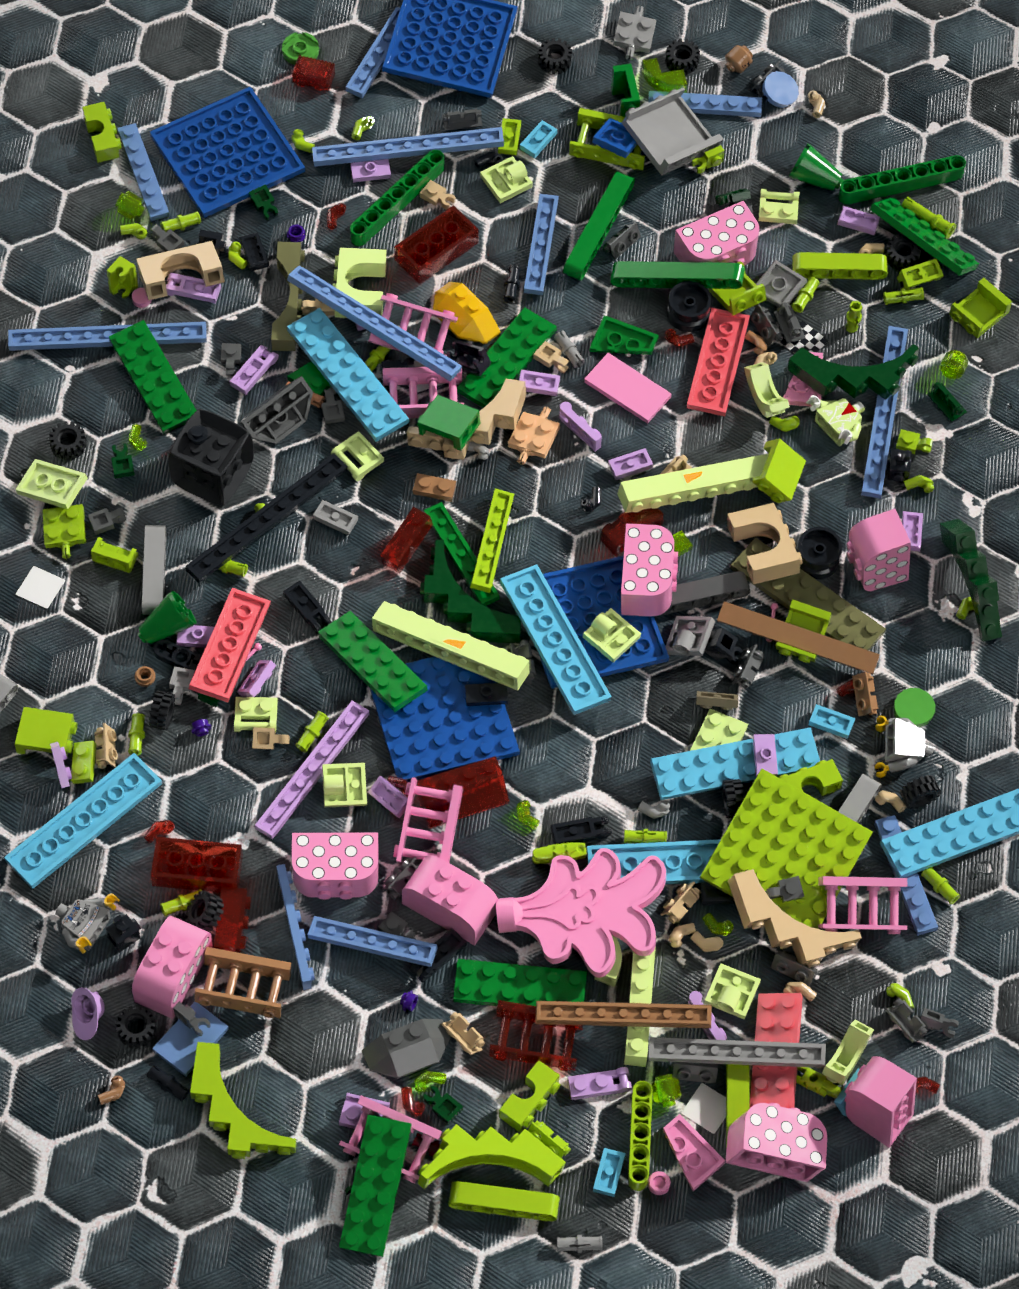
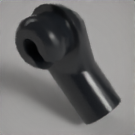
M489 151L474 159V164L477 168L485 164L495 165L503 161V156Z
M592 487L591 498L581 501V507L584 511L591 512L601 505V487Z

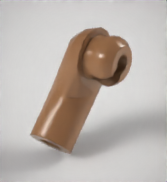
M749 330L745 339L756 345L754 353L758 355L763 354L767 350L765 340Z
M114 1076L111 1079L112 1084L109 1091L98 1094L101 1105L118 1100L125 1089V1081H123L121 1076Z

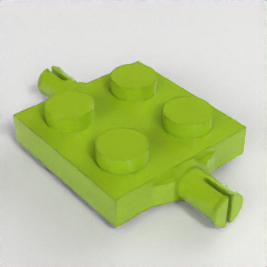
M83 504L72 505L69 509L62 507L43 509L44 545L46 548H62V558L66 559V555L67 558L71 557L70 547L86 543Z

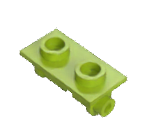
M537 1120L535 1123H531L528 1131L560 1158L570 1152L569 1144L558 1135L551 1138L554 1132L543 1121L539 1122Z

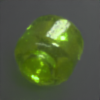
M127 191L125 194L122 192L115 204L117 212L130 220L135 219L136 216L141 217L145 209L142 206L143 198L131 191Z
M951 350L945 354L940 364V370L949 379H959L968 367V358L961 351Z
M672 1074L655 1077L656 1081L651 1084L654 1102L662 1104L663 1108L675 1106V1101L680 1100L682 1097L679 1080L672 1077Z

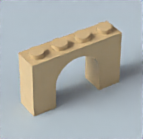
M212 241L136 259L139 275L148 300L168 296L165 277L171 272L180 269H192L199 272L206 287L225 282L222 265Z
M774 503L728 514L727 528L734 542L763 536L774 540L778 544L770 551L747 556V572L753 584L800 573V564L803 563L800 552L797 553L794 539L789 537L787 524L782 522L781 511L776 509Z

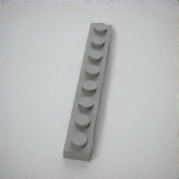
M649 1038V1061L825 1067L826 1044Z

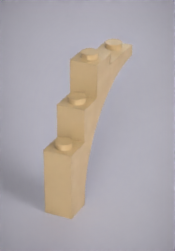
M505 380L495 398L479 411L481 424L461 451L454 449L453 440L429 431H426L423 436L420 435L418 427H408V445L442 450L447 458L464 460L470 441L477 444L490 445L495 427L515 430L527 395L525 381Z
M754 869L736 873L728 880L744 929L752 927L754 930L765 926L772 948L780 946V949H784L792 945L798 963L804 966L807 965L808 968L820 965V961L826 955L836 952L838 948L843 947L844 950L854 948L856 943L862 938L859 930L830 932L812 928L796 921L783 912L769 898L760 885Z

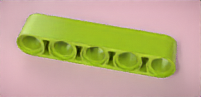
M799 252L792 256L793 271L804 278L881 280L888 275L887 257L883 254Z
M726 1064L727 1149L730 1125L749 1109V1065Z
M647 1081L635 1083L631 1099L628 1185L635 1191L645 1189L649 1178L653 1090ZM644 1091L647 1093V1096L640 1097L637 1095V1092ZM644 1112L647 1116L640 1118L636 1113ZM641 1132L645 1134L646 1137L643 1139H639L635 1136V1134ZM640 1153L644 1155L645 1158L642 1160H638L634 1157V1155ZM639 1174L643 1176L644 1180L636 1181L633 1176Z
M456 1181L451 1183L448 1205L458 1210L551 1222L557 1220L560 1197L550 1193Z

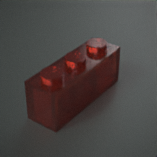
M413 506L380 555L384 565L399 574L402 572L433 525L428 514Z
M658 508L644 509L639 512H624L616 521L608 523L603 527L601 541L617 557L624 552L626 524L661 526L664 514Z
M221 887L220 898L223 900L224 907L221 909L223 914L219 916L221 920L217 921L214 948L241 953V950L246 948L247 937L243 936L244 929H248L249 916H246V911L251 909L252 898L248 897V891L245 888Z

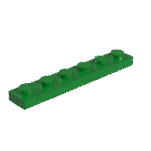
M440 502L425 509L424 515L439 540H444V548L470 588L477 558L443 503ZM492 585L490 593L470 588L477 601L484 606L500 600V595L494 585Z

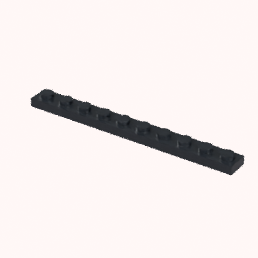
M332 454L187 564L185 570L198 583L202 582L347 471L348 466L335 454Z

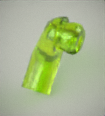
M133 424L128 441L136 450H144L147 446L146 439L143 441V438L140 437L142 427L138 424Z
M527 800L520 801L516 807L519 821L536 829L540 820L531 816L530 802Z
M711 913L706 914L702 918L713 934L727 936L734 928L731 921L717 922Z
M433 1071L423 1073L416 1077L414 1081L415 1090L424 1092L427 1089L426 1085L429 1083L445 1084L446 1074Z

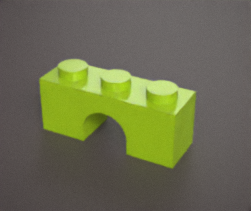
M105 102L83 106V117L88 133L101 132L99 135L91 136L97 163L120 158L119 150L122 149L120 139L115 137L117 130L115 123L111 124L110 121L112 120L110 108L106 109Z
M833 759L828 761L822 760L812 767H803L793 774H784L778 777L803 791L802 787L806 785L815 786L821 796L840 790L843 782Z
M538 1060L525 1078V1085L533 1090V1096L528 1099H521L512 1093L499 1109V1118L518 1132H521L524 1127L528 1128L533 1122V1116L537 1110L541 1112L546 1106V1099L549 1095H554L561 1085L559 1084L560 1075Z

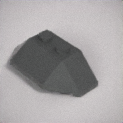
M301 376L279 389L251 410L240 423L251 434L252 439L277 444L307 421L313 391Z
M420 1019L381 1034L361 1050L369 1070L399 1079L438 1064L451 1040L450 1035L441 1025L444 1023L443 1020Z

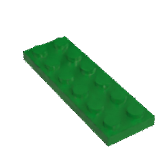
M888 198L872 204L870 208L872 212L959 276L976 270L980 264L973 255L962 251L958 244L947 240L943 233L932 229L928 222L917 218L913 211L902 207L898 200Z
M524 307L487 351L491 365L481 377L468 374L457 387V393L484 408L499 393L506 379L516 380L521 370H524L533 360L534 353L545 341L547 342L557 331V326Z
M142 320L109 336L110 343L163 435L186 424L197 410L145 321Z
M351 611L318 631V637L394 712H397L428 691L427 685Z
M458 959L453 1002L536 1010L537 1001L584 1002L587 971Z
M368 1115L339 1248L384 1257L410 1137L411 1123Z

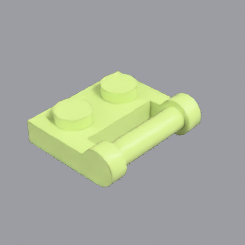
M761 189L758 221L797 224L799 192L784 193ZM766 199L788 200V201H792V204H789V203H778V202H766Z
M359 431L331 451V455L335 454L348 466L347 469L353 474L352 477L356 481L363 479L367 473L384 462V457ZM348 450L362 467L358 469L344 452Z
M236 697L234 732L253 730V727L275 728L276 733L278 699ZM241 719L270 720V722H241Z

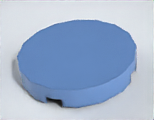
M776 71L770 73L763 81L762 92L764 96L766 95L770 104L785 108L797 100L799 95L798 86L790 75Z

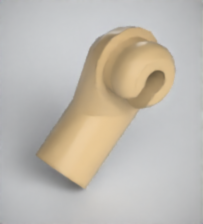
M813 90L808 93L809 102L814 107L812 115L815 118H820L825 101L820 94Z
M866 243L859 253H884V243Z
M789 982L783 990V993H801L810 1002L817 995L816 992L803 982Z

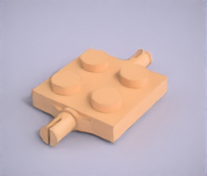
M543 407L540 416L526 412L522 413L508 441L509 448L521 452L517 460L519 464L522 462V465H525L528 456L546 458L560 429V423L547 419L551 412L550 408Z

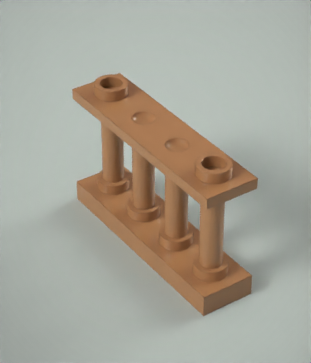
M206 947L204 965H208L209 970L204 989H195V1002L203 1006L213 1005L260 1014L267 1018L281 1017V1004L276 1003L281 981L290 980V962ZM218 968L231 970L225 993L212 991ZM239 972L252 974L246 997L233 995ZM260 976L273 978L268 1001L255 999Z

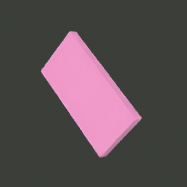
M607 353L584 379V383L647 424L671 398L670 392L610 353Z

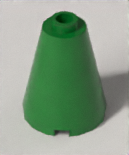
M808 143L789 174V177L831 191L834 188L839 189L841 182L844 180L841 178L842 173Z
M175 591L168 593L139 626L140 632L138 636L142 642L155 643L191 628L197 623L192 611L186 608L184 600Z

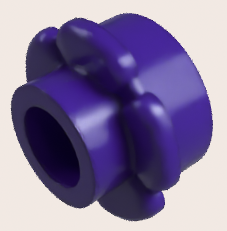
M292 225L287 231V238L291 242H301L305 239L306 232L302 226Z
M207 719L197 720L192 723L193 729L191 732L195 733L198 737L205 736L209 733L211 725Z
M412 990L408 993H403L400 1005H402L404 1011L414 1010L418 1001V995L414 994Z

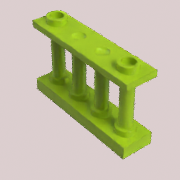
M584 108L579 109L577 125L582 127L578 141H570L569 155L630 167L631 169H644L645 156L641 155L642 149L639 145L634 148L633 153L624 158L598 145L585 144L589 128L600 130L609 118L622 123L625 117Z

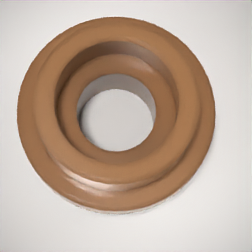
M142 666L135 672V681L138 685L146 687L154 683L156 676L154 670L150 667ZM143 676L149 677L147 679H142Z

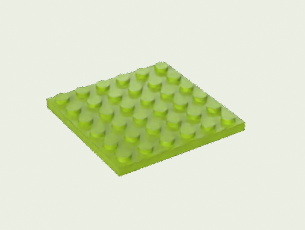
M761 768L699 878L733 897L728 880L736 873L754 869L759 883L765 891L769 888L778 887L777 881L799 876L804 893L803 898L782 903L781 897L771 900L796 921L818 929V924H822L827 915V890H825V886H818V877H848L873 831ZM838 886V890H836V897L838 896L843 886Z

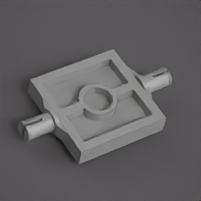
M640 6L636 7L635 14L620 11L613 45L627 50L625 56L627 60L629 54V60H633L634 52H650L657 20L643 17L644 7L642 6L641 9Z

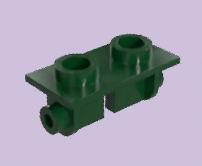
M936 382L933 385L934 390L927 393L929 398L951 422L967 413L943 383Z

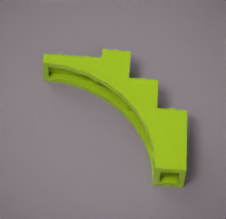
M197 1042L190 1091L191 1099H195L199 1103L211 1101L210 1127L217 1131L230 1129L227 1148L228 1155H232V1158L245 1159V1157L251 1156V1149H255L259 1153H268V1150L277 1151L280 1155L296 1153L297 1143L295 1138L280 1136L261 1128L249 1120L237 1108L229 1096L221 1077L220 1045Z
M456 1124L451 1130L448 1128L441 1135L440 1139L442 1141L439 1150L433 1156V1161L430 1164H424L419 1170L418 1174L420 1176L417 1184L425 1189L434 1180L452 1170L470 1165L492 1164L523 1171L534 1176L549 1187L562 1173L566 1162L526 1129L520 1134L516 1133L510 1141L492 1127L486 1132L482 1130L474 1139Z

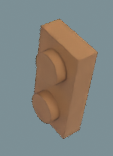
M417 473L413 494L452 502L456 481Z

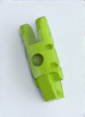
M561 843L535 848L532 851V861L534 864H551L553 858L559 855L569 856L574 860L582 859L587 855L585 843Z
M797 1067L798 1071L804 1073L802 1077L797 1075V1084L823 1097L828 1095L836 1099L840 1094V1087L833 1084L834 1082L829 1081L823 1074L809 1067Z

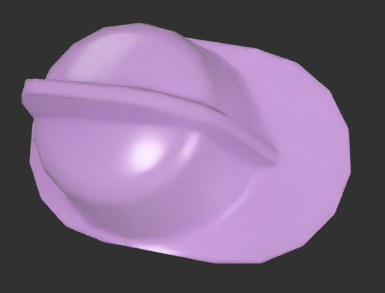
M81 987L72 994V1023L76 1035L82 1040H89L97 1031L98 1019L104 1014L105 1005L98 992H91L87 988Z

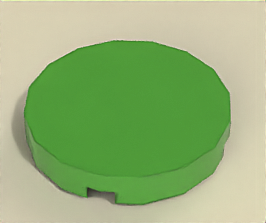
M292 33L282 43V54L286 61L293 65H308L318 57L319 44L317 39L309 33Z
M920 688L905 689L895 699L894 713L896 718H908L919 728L927 725L933 718L935 702L928 692Z

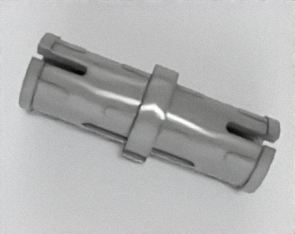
M561 331V334L560 332L556 333L554 339L562 348L563 355L569 358L574 368H578V365L579 367L582 366L585 360L577 351L576 344L570 341L565 331Z
M577 1235V1237H557V1252L577 1251V1253H582V1250H602V1236L582 1237V1235Z

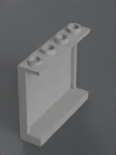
M684 87L679 90L673 89L665 96L660 95L652 102H644L636 109H629L622 121L624 127L661 175L684 166L695 158L704 156V152L720 146L724 140L720 134L712 137L681 97L685 91Z

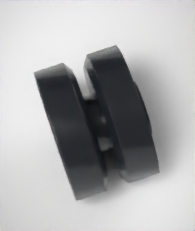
M693 281L681 282L674 286L670 291L667 316L669 322L675 328L685 332L698 331L705 327L709 320L712 300L709 290L704 285Z
M814 527L802 533L797 545V553L800 552L803 562L800 564V569L814 579H824L833 575L839 567L842 554L840 537L826 527Z

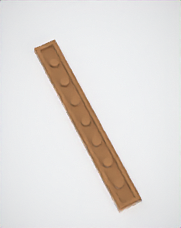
M725 601L717 619V622L804 650L839 664L871 673L872 675L880 657V654Z
M537 1001L535 1022L536 1024L711 1028L712 1005Z

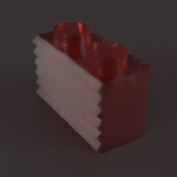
M299 55L292 72L293 83L302 87L305 85L314 87L319 91H329L335 76V64Z

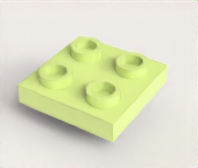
M513 156L480 172V177L499 203L533 187V182L527 176L525 165L520 160L516 161Z
M612 608L606 613H600L592 622L591 627L583 633V638L612 663L641 637V633Z
M365 763L322 765L324 807L367 806Z
M720 963L704 1004L712 1005L714 1008L745 1019L761 979Z

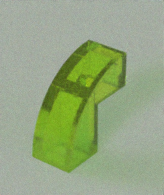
M657 58L642 60V75L652 88L657 91L670 92L673 89L679 90L684 87L685 91L683 93H687L688 84L683 69L661 73Z

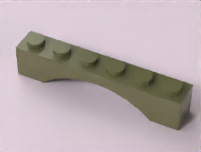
M278 242L277 269L287 281L288 275L296 267L301 266V262H305V250H301V242ZM289 281L287 283L290 295L287 305L281 315L272 323V351H296V344H298L287 331V326L301 319V315H298V311H302V299H299V294H303V290Z

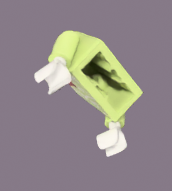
M812 395L806 403L812 405L810 407L811 411L817 410L815 422L839 447L843 443L847 445L849 442L858 439L862 428V417L860 414L865 411V407L860 401L851 405L843 398L838 401H822L817 396Z

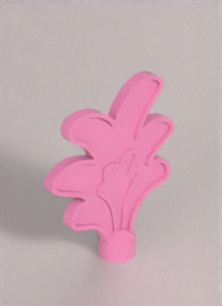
M608 848L599 849L582 872L579 871L577 862L573 858L563 855L556 856L552 860L548 879L539 890L525 897L498 899L496 902L499 933L523 931L532 935L539 942L545 959L552 964H558L568 959L572 948H574L580 954L587 969L593 976L597 978L604 977L611 971L616 958L612 936L622 940L639 956L651 955L655 950V927L649 915L642 909L651 904L663 890L667 876L665 865L658 857L648 856L633 871L620 878V861L617 855Z

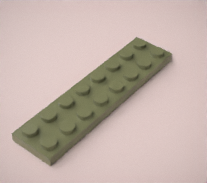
M755 538L731 564L730 569L735 572H744L747 581L752 583L747 572V556L767 552L772 549ZM801 569L798 574L753 584L789 610L793 599L831 612V619L825 633L827 637L869 651L886 631V628Z

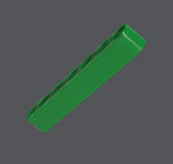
M430 151L351 224L350 240L353 245L363 246L417 197L430 180L434 181L444 171V154L441 151Z
M955 155L846 179L840 184L838 199L843 204H853L957 181L964 175L966 160L962 156Z
M620 172L614 174L564 265L563 274L578 280L584 278L632 191L635 178Z
M618 261L613 264L610 282L616 287L673 288L681 282L693 281L704 285L707 289H739L743 284L745 267L739 263Z

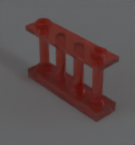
M498 1000L497 1016L502 1019L498 1045L490 1044V1057L498 1061L508 1059L536 1064L539 1060L545 1065L556 1067L561 1071H576L577 1059L571 1058L575 1031L582 1030L583 1025L543 1024L545 1030L541 1053L528 1051L532 1024L536 1023V1006ZM513 1019L524 1022L519 1049L506 1047L510 1022ZM556 1026L565 1027L567 1030L562 1056L549 1054L553 1029Z

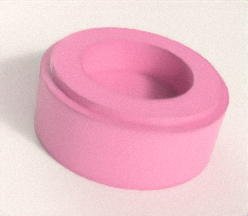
M137 288L133 291L132 302L136 307L144 308L150 305L152 300H148L144 288Z
M660 1171L651 1174L648 1180L649 1190L655 1195L667 1193L671 1183L669 1176Z

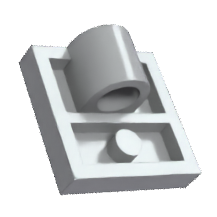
M676 616L665 646L668 655L703 656L715 623L712 617Z

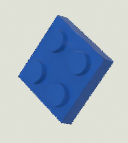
M612 118L607 120L592 140V143L624 158L638 145L624 125Z

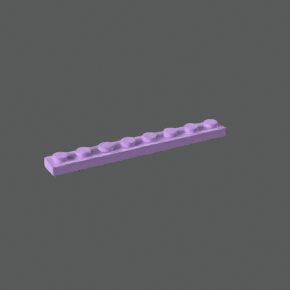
M354 701L349 703L255 824L256 830L273 840L323 775L322 765L331 764L368 717L369 710Z

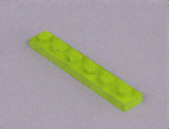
M496 488L494 490L470 588L487 593L491 592L514 493Z

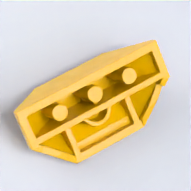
M448 282L435 292L433 310L442 313L443 310L455 313L454 316L458 317L457 322L450 321L448 329L458 338L487 344L501 334L488 307L463 283Z

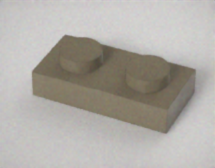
M697 691L696 705H700L702 708L718 706L723 710H733V708H738V695Z

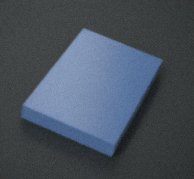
M197 1002L190 1006L195 1011L196 1018L208 1019L211 1027L207 1028L205 1025H200L199 1029L203 1031V1035L198 1036L192 1028L190 1029L178 1019L152 1048L154 1053L185 1077L194 1069L197 1042L216 1044L229 1030V1026Z

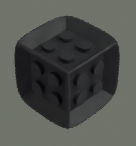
M198 409L187 421L171 447L168 457L170 477L183 490L208 502L225 505L235 494L251 467L254 458L253 439L251 434L237 423L213 412ZM195 425L204 426L208 431V438L201 445H195L188 439V430Z

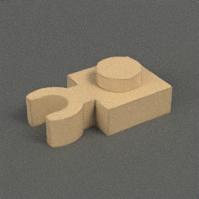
M432 180L420 192V198L434 206L441 203L442 207L446 210L450 209V204L447 201L456 202L454 195L446 194V188Z

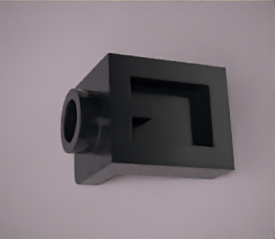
M200 229L199 244L212 241L220 260L221 253H225L226 250L223 233Z

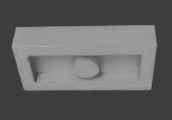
M322 500L313 514V519L349 536L358 521V516Z

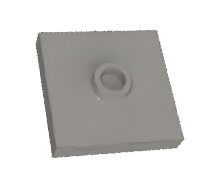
M775 260L756 285L763 284L765 286L766 300L780 308L782 303L790 304L799 290L807 283V279Z

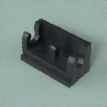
M454 340L452 343L455 350L454 355L447 351V357L462 365V372L481 377L491 365V361L483 347Z

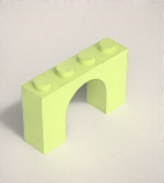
M340 248L339 256H335V267H338V269H334V281H337V283H333V286L382 316L383 301L380 300L383 295L382 291L357 290L349 286L348 283L358 277H385L386 250ZM335 311V317L347 318Z

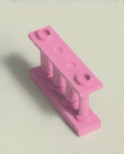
M386 293V296H381L380 300L386 302L382 317L387 320L390 319L393 305L405 308L400 323V328L407 331L412 310L424 313L417 336L423 342L431 316L443 319L434 348L443 354L444 351L442 349L450 321L456 323L458 317L454 316V312L443 310L442 313L398 300L397 295ZM373 333L370 334L368 342L400 351Z
M427 367L383 368V386H389V394L397 404V385H409L410 405H399L409 419L419 418L420 415L424 414L428 404H418V384H429V399L431 402L437 396V384L448 383L449 399L457 402L456 383L462 382V368L451 381H448Z
M413 777L411 783L407 782L405 795H408L400 843L395 845L393 857L397 858V863L401 864L403 857L423 860L427 855H433L448 863L450 862L463 792L462 786L453 785V790L443 791L417 786V779ZM417 794L445 799L447 802H450L449 811L440 812L413 807L414 796ZM414 815L442 820L443 823H446L445 832L437 833L409 828L410 817ZM407 836L439 841V844H442V850L434 854L406 849Z
M818 877V886H825V890H827V924H818V929H825V931L837 932L838 929L888 930V934H900L901 930H907V926L898 925L899 891H901V887H907V878ZM838 886H846V890H848V924H835L836 890H838ZM859 886L867 887V891H869V925H856L857 890H859ZM880 887H888V891H890V925H877L878 891H880Z
M361 1095L357 1104L363 1106L361 1109L363 1112L349 1143L340 1141L339 1145L344 1147L343 1152L354 1157L356 1153H360L357 1145L365 1130L368 1115H374L375 1112L383 1115V1118L411 1123L410 1134L417 1130L423 1133L421 1136L423 1140L409 1171L402 1169V1173L404 1174L403 1179L415 1184L416 1180L419 1179L417 1173L430 1143L434 1142L435 1139L441 1141L440 1137L443 1132Z

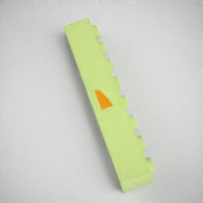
M769 454L623 481L620 483L617 494L625 513L649 508L656 509L664 505H676L680 502L695 501L705 497L712 498L721 494H732L741 490L748 491L757 488L752 483L754 477L761 475Z
M384 601L372 617L374 632L517 691L530 673L529 660L523 656H517L503 648L490 645L486 641L473 638L469 634L461 633L432 619L417 615L413 611L402 609L396 604Z

